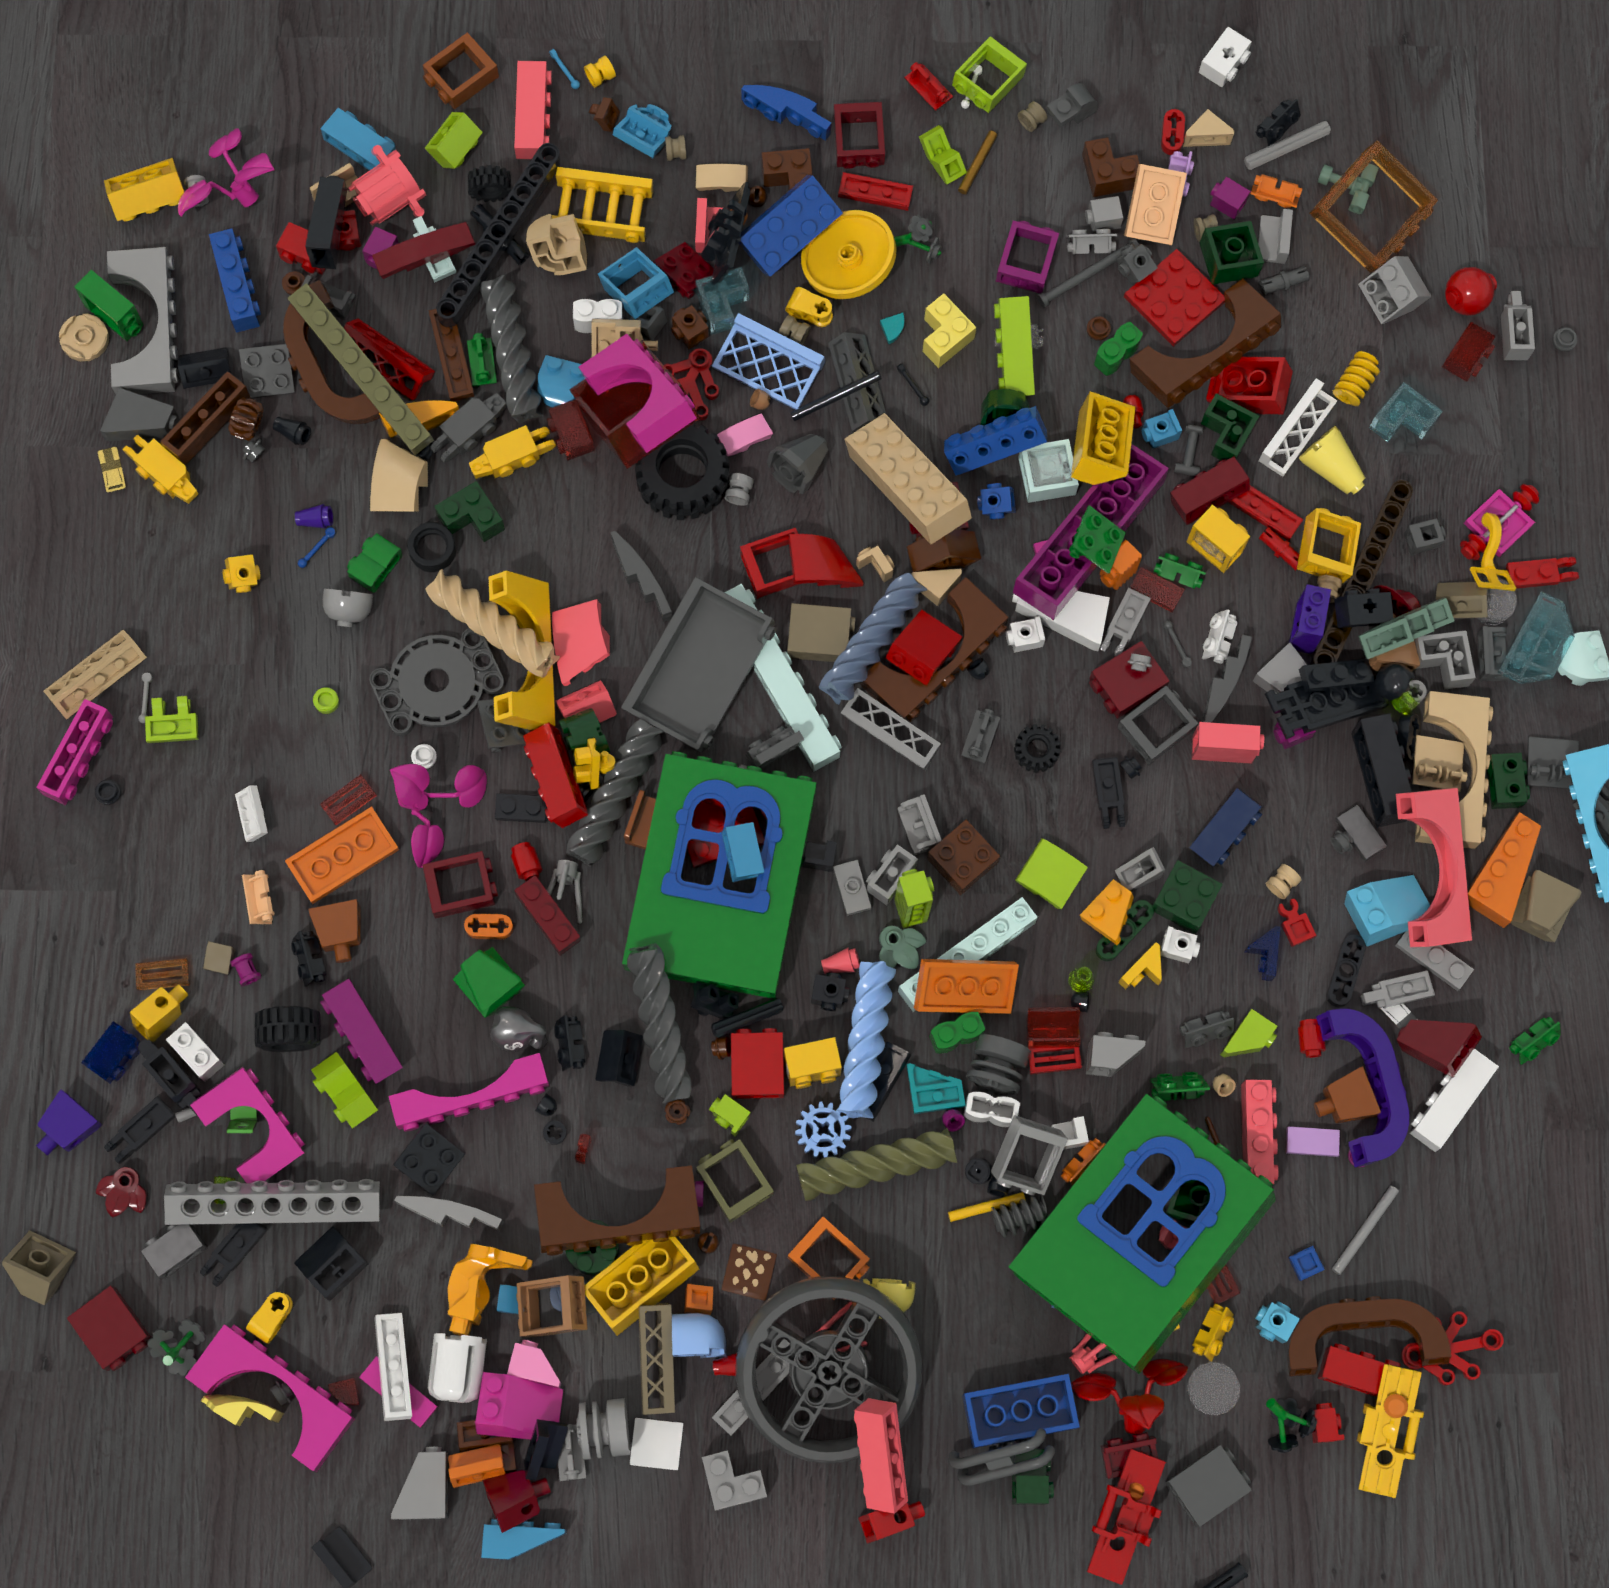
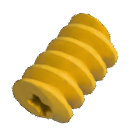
M1363 351L1356 352L1354 359L1349 363V367L1346 368L1344 374L1339 379L1340 382L1332 390L1338 400L1352 406L1360 405V399L1366 395L1364 391L1370 389L1369 383H1373L1375 381L1374 376L1380 373L1377 367L1379 362L1375 356Z

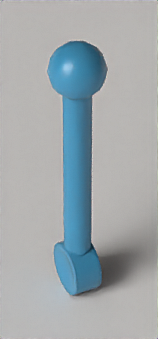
M554 49L550 50L551 57L555 59L568 77L571 87L578 89L580 82L573 78L558 57Z

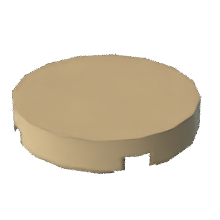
M82 314L76 317L75 315L62 325L59 332L60 345L64 353L71 359L80 362L91 361L98 358L106 350L109 343V333L104 322L97 316Z

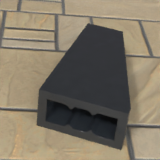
M338 176L320 177L305 244L311 266L315 268L336 269L347 196L345 180Z

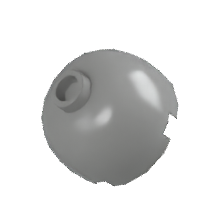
M324 589L322 597L323 609L329 618L337 621V626L352 627L353 623L361 622L369 615L372 608L373 595L353 591Z

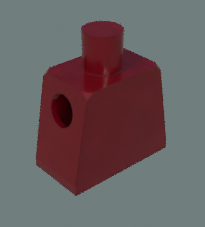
M524 1470L483 1480L488 1501L502 1533L538 1515L540 1508L537 1498L551 1493L546 1478L531 1483L529 1479H526Z

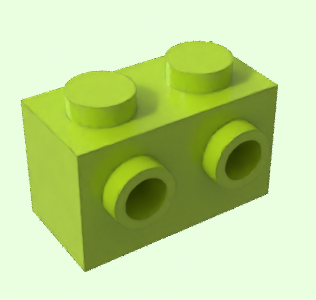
M452 112L426 145L425 149L443 168L455 169L464 162V157L468 151L477 145L478 138L483 132L465 113Z

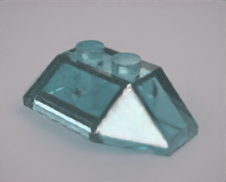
M1542 591L1540 592L1499 669V674L1520 684L1554 678L1575 637L1563 601Z

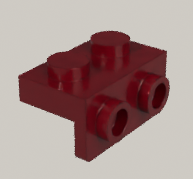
M1148 1432L1132 1435V1440L1123 1441L1122 1437L1106 1440L1107 1444L1100 1446L1106 1478L1110 1479L1121 1476L1130 1449L1158 1459L1155 1445L1157 1444L1156 1438L1149 1436Z

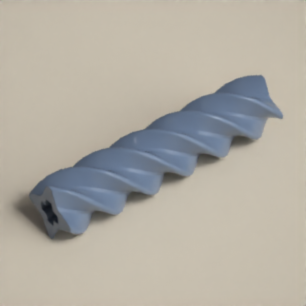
M905 573L896 578L887 588L885 595L876 603L872 613L863 621L859 631L850 639L845 651L837 657L832 669L824 675L819 689L830 695L838 705L841 700L853 699L854 684L867 679V665L880 661V647L893 643V629L906 624V611L919 606L918 594L927 591V588L916 582L910 573Z

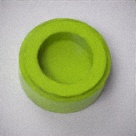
M321 688L314 694L313 703L320 713L330 714L338 708L339 698L333 689Z

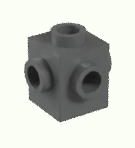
M1131 243L1120 251L1122 255L1115 259L1119 264V272L1124 277H1127L1130 283L1140 282L1158 268L1152 260V252L1143 244L1133 245Z

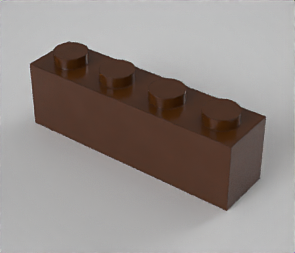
M227 371L160 441L162 446L186 465L231 418V413L237 401L243 397L250 398L246 386Z

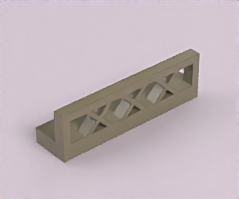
M657 1303V1305L638 1306L642 1414L675 1413L671 1304ZM646 1311H657V1325L653 1330L645 1323ZM646 1328L650 1331V1333L648 1334L647 1337H646ZM653 1335L658 1339V1352L654 1357L646 1350V1343ZM647 1355L651 1358V1360L648 1363ZM654 1362L659 1366V1379L655 1384L647 1377V1370ZM647 1382L652 1385L649 1390ZM656 1389L660 1393V1407L648 1408V1397Z

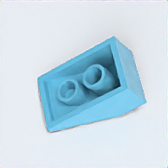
M1414 875L1370 882L1347 891L1344 903L1367 947L1408 931V921L1419 918L1430 907Z

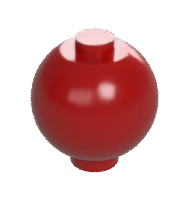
M1476 267L1459 269L1452 274L1446 284V301L1455 312L1461 315L1472 316L1479 314L1491 304L1494 291L1497 288V282L1492 274L1486 273L1482 269Z

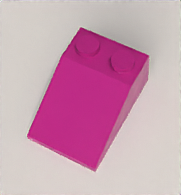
M483 1372L475 1421L477 1434L531 1440L537 1419L554 1422L560 1421L563 1389L512 1375Z

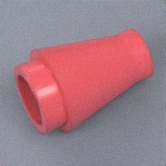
M849 947L821 960L825 975L826 973L855 972V969H858L860 966L856 949H849Z

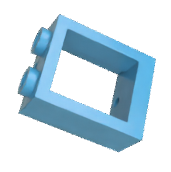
M637 247L598 273L604 290L613 299L621 301L622 308L634 319L674 293L668 276ZM641 270L651 278L626 296L617 288Z

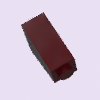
M1410 1020L1399 1031L1396 1040L1401 1050L1406 1054L1454 1078L1482 1036L1477 1026L1472 1023Z

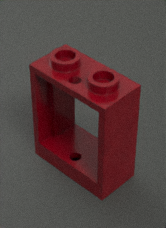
M882 102L834 104L833 116L837 167L851 169L856 166H867L875 168L879 165H884L885 144ZM876 122L878 149L843 150L841 123Z
M483 851L422 865L432 913L435 919L495 905L494 897H498L495 882H490L488 874L493 872L490 857L485 858ZM478 862L485 895L443 904L436 872Z

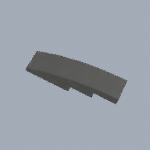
M616 531L610 532L611 540L627 583L638 582L645 603L655 600L662 621L671 620L672 611L649 567Z
M1241 636L1238 642L1236 657H1227L1221 679L1213 677L1209 687L1203 722L1213 723L1230 697L1246 662L1252 639L1251 636Z

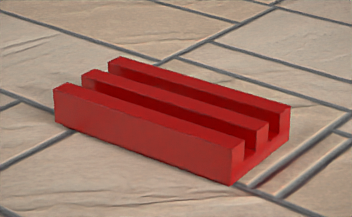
M1079 1042L1029 1047L1031 1051L1028 1059L1030 1074L1082 1068ZM1074 1049V1054L1034 1058L1035 1053ZM1065 1060H1075L1076 1062L1070 1064L1035 1067V1064L1037 1063L1056 1062Z

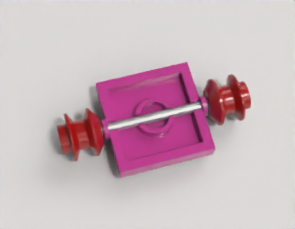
M1522 484L1520 486L1521 493L1513 492V501L1500 489L1497 490L1464 522V525L1474 533L1468 535L1469 542L1462 541L1460 543L1461 553L1469 560H1479V552L1484 553L1489 541L1490 532L1482 525L1481 518L1487 512L1496 514L1501 522L1502 534L1496 555L1500 557L1534 525L1535 522L1522 510L1530 511L1532 509L1531 503H1539V492L1532 485Z

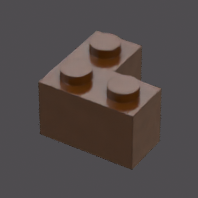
M1108 137L1085 141L1082 157L1093 197L1133 190L1138 164H1140L1137 154L1114 158Z
M810 149L762 152L764 187L788 185L789 191L806 175H812Z
M963 528L954 529L933 544H930L923 536L915 539L914 543L907 546L913 572L942 570L946 567L965 568L981 560L975 532L966 531Z

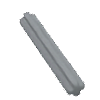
M1327 121L1320 122L1246 156L1244 163L1248 170H1252L1328 135L1331 128Z

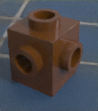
M693 305L688 308L679 309L672 317L671 331L678 341L681 339L688 349L709 337V329L706 325L707 320L700 310L696 311Z

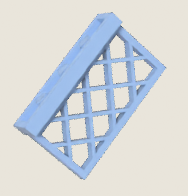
M738 313L734 320V326L717 355L712 368L755 390L761 389L768 393L771 398L797 410L804 401L818 372L822 370L825 358L823 355ZM737 332L746 336L748 345L734 348L733 339ZM731 344L732 350L727 351ZM764 345L768 347L770 355L756 359L753 347ZM750 349L753 361L739 364L736 353ZM771 349L778 353L772 354ZM734 354L737 366L727 369L720 365L723 357ZM783 355L788 357L791 366L777 370L774 358ZM771 359L775 371L761 375L758 363ZM792 360L798 362L799 364L794 365ZM752 365L756 366L758 377L752 379L743 377L742 368ZM806 366L813 370L809 378L801 381L798 380L795 369ZM739 370L740 375L733 371ZM793 370L796 382L782 386L779 374ZM776 375L780 387L772 390L765 388L763 379ZM805 384L802 390L800 385ZM798 386L800 395L795 403L786 398L784 390Z

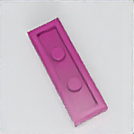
M376 1356L359 1378L382 1396L379 1361ZM409 1383L412 1409L410 1420L422 1428L438 1406Z

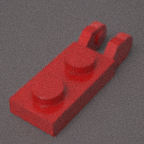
M1575 557L1506 564V570L1516 589L1558 585L1560 582H1570L1579 579L1578 572L1559 574L1558 568L1575 565Z

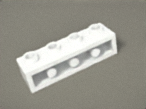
M1474 1049L1454 1078L1448 1075L1443 1077L1440 1082L1443 1087L1437 1094L1434 1091L1425 1103L1429 1106L1424 1114L1419 1112L1411 1122L1414 1128L1410 1134L1434 1152L1441 1149L1499 1066Z

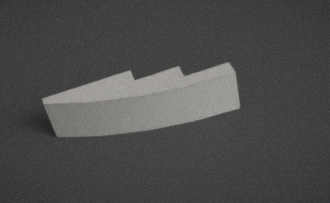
M396 1196L394 1200L397 1204L444 1227L448 1218L472 1229L476 1220L497 1231H500L504 1224L501 1218L453 1201L418 1196Z

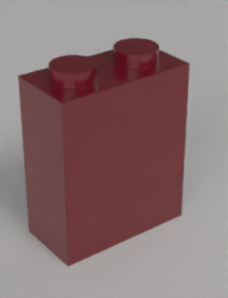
M1142 641L1093 670L1089 678L1091 680L1089 684L1096 694L1100 693L1104 699L1103 704L1110 714H1114L1117 719L1147 701L1162 688L1168 686L1170 682ZM1131 654L1151 657L1150 665L1152 667H1147L1146 672L1131 669L1132 664L1127 663V661H1130Z
M111 1285L67 1317V1320L101 1368L106 1371L111 1369L115 1371L126 1363L125 1358L132 1353L136 1355L148 1347L147 1342L151 1339V1336L117 1288Z

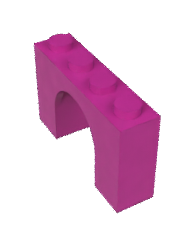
M241 1067L193 1101L190 1106L205 1126L234 1107L249 1106L260 1111L265 1116L269 1125L267 1142L258 1152L238 1165L236 1169L246 1183L266 1181L304 1153L301 1147L305 1143L297 1132L291 1134L286 1126L290 1123L282 1111L275 1112L271 1106L274 1100L267 1090L261 1092L257 1087L256 1083L259 1082V1079L251 1068L246 1071L244 1067Z

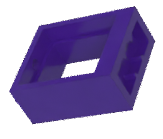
M1306 584L1296 602L1289 642L1296 651L1313 654L1322 639L1331 589Z

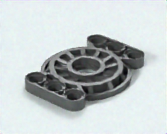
M470 628L462 633L461 641L446 635H429L416 639L397 655L392 664L391 671L385 668H378L372 671L369 677L372 689L392 732L397 736H407L412 731L414 722L428 727H445L455 724L466 718L478 705L477 701H480L483 691L495 696L500 694L505 687L503 676L485 637L475 633ZM471 634H476L480 637L479 643L475 646H470L466 643V638ZM444 640L448 641L449 644L434 643L433 641ZM428 642L427 645L421 646L416 650L413 649L421 643ZM455 644L460 646L459 649L455 648ZM407 652H409L408 657L404 660L403 664L400 665L399 662L402 659V657ZM483 655L489 657L490 663L488 666H477L476 660L478 657ZM432 670L446 672L449 677L447 687L439 692L429 690L425 686V677ZM378 675H386L388 677L386 685L381 687L375 685L374 680ZM489 678H498L500 680L499 687L496 689L488 688L486 682ZM390 696L396 697L398 699L397 706L387 708L384 705L386 698ZM475 698L472 705L467 710H465L472 701V699ZM397 719H407L408 726L404 730H397L394 727ZM426 719H428V720H433V721L440 720L441 722H429V721H425V720H426Z

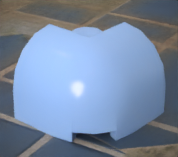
M672 1314L673 1357L700 1356V1358L727 1356L724 1328L717 1319L708 1314Z

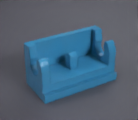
M754 823L725 827L721 833L732 882L755 878L759 874H763L764 868Z

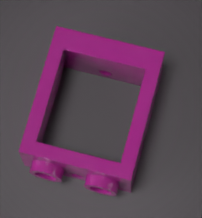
M1013 220L998 268L996 282L1039 294L1043 293L1059 233L1048 227L1039 228L1032 226L1026 221L1017 222ZM1015 235L1049 244L1041 274L1007 265Z

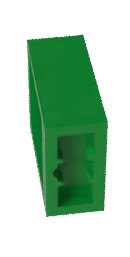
M90 270L74 286L84 306L125 341L140 333L144 324L134 304L94 271Z

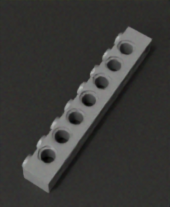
M342 1179L332 1182L308 1180L305 1183H294L290 1180H283L279 1183H267L266 1181L240 1183L238 1181H228L225 1184H213L209 1181H203L198 1184L174 1182L166 1184L164 1194L165 1225L379 1221L380 1181L374 1182L371 1179H362L359 1182H347ZM301 1197L304 1198L306 1201L303 1203H297L294 1201V1199ZM323 1197H329L332 1199V1201L326 1203L321 1201L320 1199ZM357 1197L359 1200L356 1202H350L347 1200V1198ZM243 1198H248L252 1202L249 1204L242 1203L240 1200ZM276 1198L279 1202L270 1203L267 1199ZM195 1199L199 1203L193 1205L189 1204L187 1200ZM223 1199L225 1203L217 1204L213 1200Z

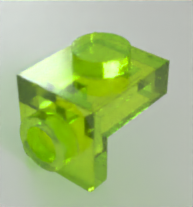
M1408 691L1403 693L1398 699L1392 700L1393 707L1404 715L1412 713L1418 706L1417 701Z

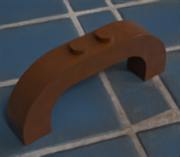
M320 280L309 285L328 310L334 307L325 285ZM290 303L284 317L283 333L285 343L291 354L288 360L293 370H298L302 377L299 379V383L305 393L309 391L312 399L324 412L341 422L365 424L380 419L379 411L364 393L356 397L346 398L338 396L332 391L308 340L309 326Z
M1372 1296L1366 1298L1365 1301H1355L1352 1298L1342 1299L1339 1303L1327 1304L1309 1312L1298 1323L1292 1334L1287 1362L1289 1376L1314 1375L1318 1368L1315 1345L1321 1337L1334 1331L1397 1327L1410 1333L1419 1346L1422 1366L1449 1364L1451 1350L1443 1326L1424 1307L1403 1299H1381L1379 1296Z

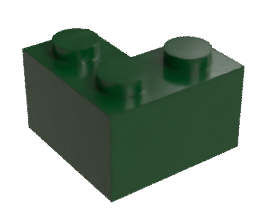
M1217 393L1208 406L1201 425L1220 434L1211 456L1221 461L1224 459L1228 460L1233 456L1237 459L1252 433L1259 415Z
M477 481L434 506L437 517L452 534L471 523L483 542H486L505 530L502 518Z
M1034 1449L1018 1454L1015 1457V1463L1036 1458L1045 1449ZM1051 1461L1041 1468L1012 1475L1013 1505L1049 1504V1499L1054 1497V1484L1049 1482V1476H1046V1472L1051 1471Z

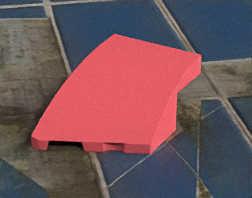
M597 599L552 612L555 655L560 656L557 666L561 683L564 686H568L571 684L570 679L581 671L586 673L596 663L610 656V635L601 625V604Z

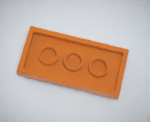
M371 806L289 857L285 862L311 903L314 904L394 854L399 848Z
M921 959L914 1009L918 1012L1011 1014L1019 964L1013 961Z

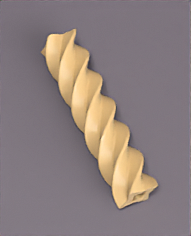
M441 569L435 580L426 587L428 596L437 606L448 610L454 618L466 623L475 633L484 636L489 643L503 650L512 660L522 663L530 673L544 678L550 667L559 660L560 656L554 655V646L551 642H537L533 629H519L516 618L513 615L501 616L496 603L481 602L478 590L475 588L463 589L459 576H445L443 569Z

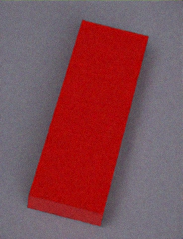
M843 172L838 197L908 211L913 186Z
M1251 485L1249 491L1229 501L1230 504L1267 528L1270 527L1272 531L1288 541L1303 521L1302 518Z

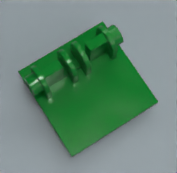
M1088 505L1085 514L1081 518L1082 522L1076 530L1077 533L1074 535L1073 544L1069 548L1070 556L1077 559L1083 555L1109 574L1126 532Z
M1184 1072L1182 1076L1172 1077V1074L1164 1073L1158 1074L1157 1078H1150V1082L1155 1088L1152 1089V1098L1156 1095L1163 1101L1171 1100V1093L1173 1100L1177 1099V1092L1180 1093V1099L1184 1100V1092L1186 1099H1197L1205 1094L1204 1090H1210L1202 1075H1198L1197 1072Z

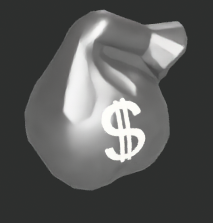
M502 1007L495 1012L490 1036L491 1040L501 1049L518 1051L530 1044L532 1047L541 1050L546 1045V1029L534 1022L524 1010L514 1007Z

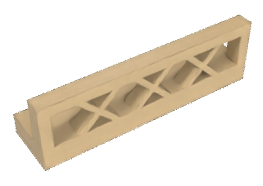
M122 630L43 692L67 720L79 710L84 699L88 701L93 700L147 657L134 640Z

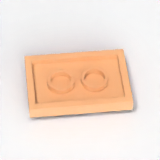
M1138 164L1124 236L1172 245L1187 173Z

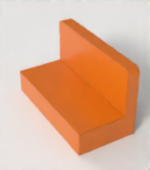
M499 1444L448 1456L450 1468L448 1471L453 1488L506 1474Z

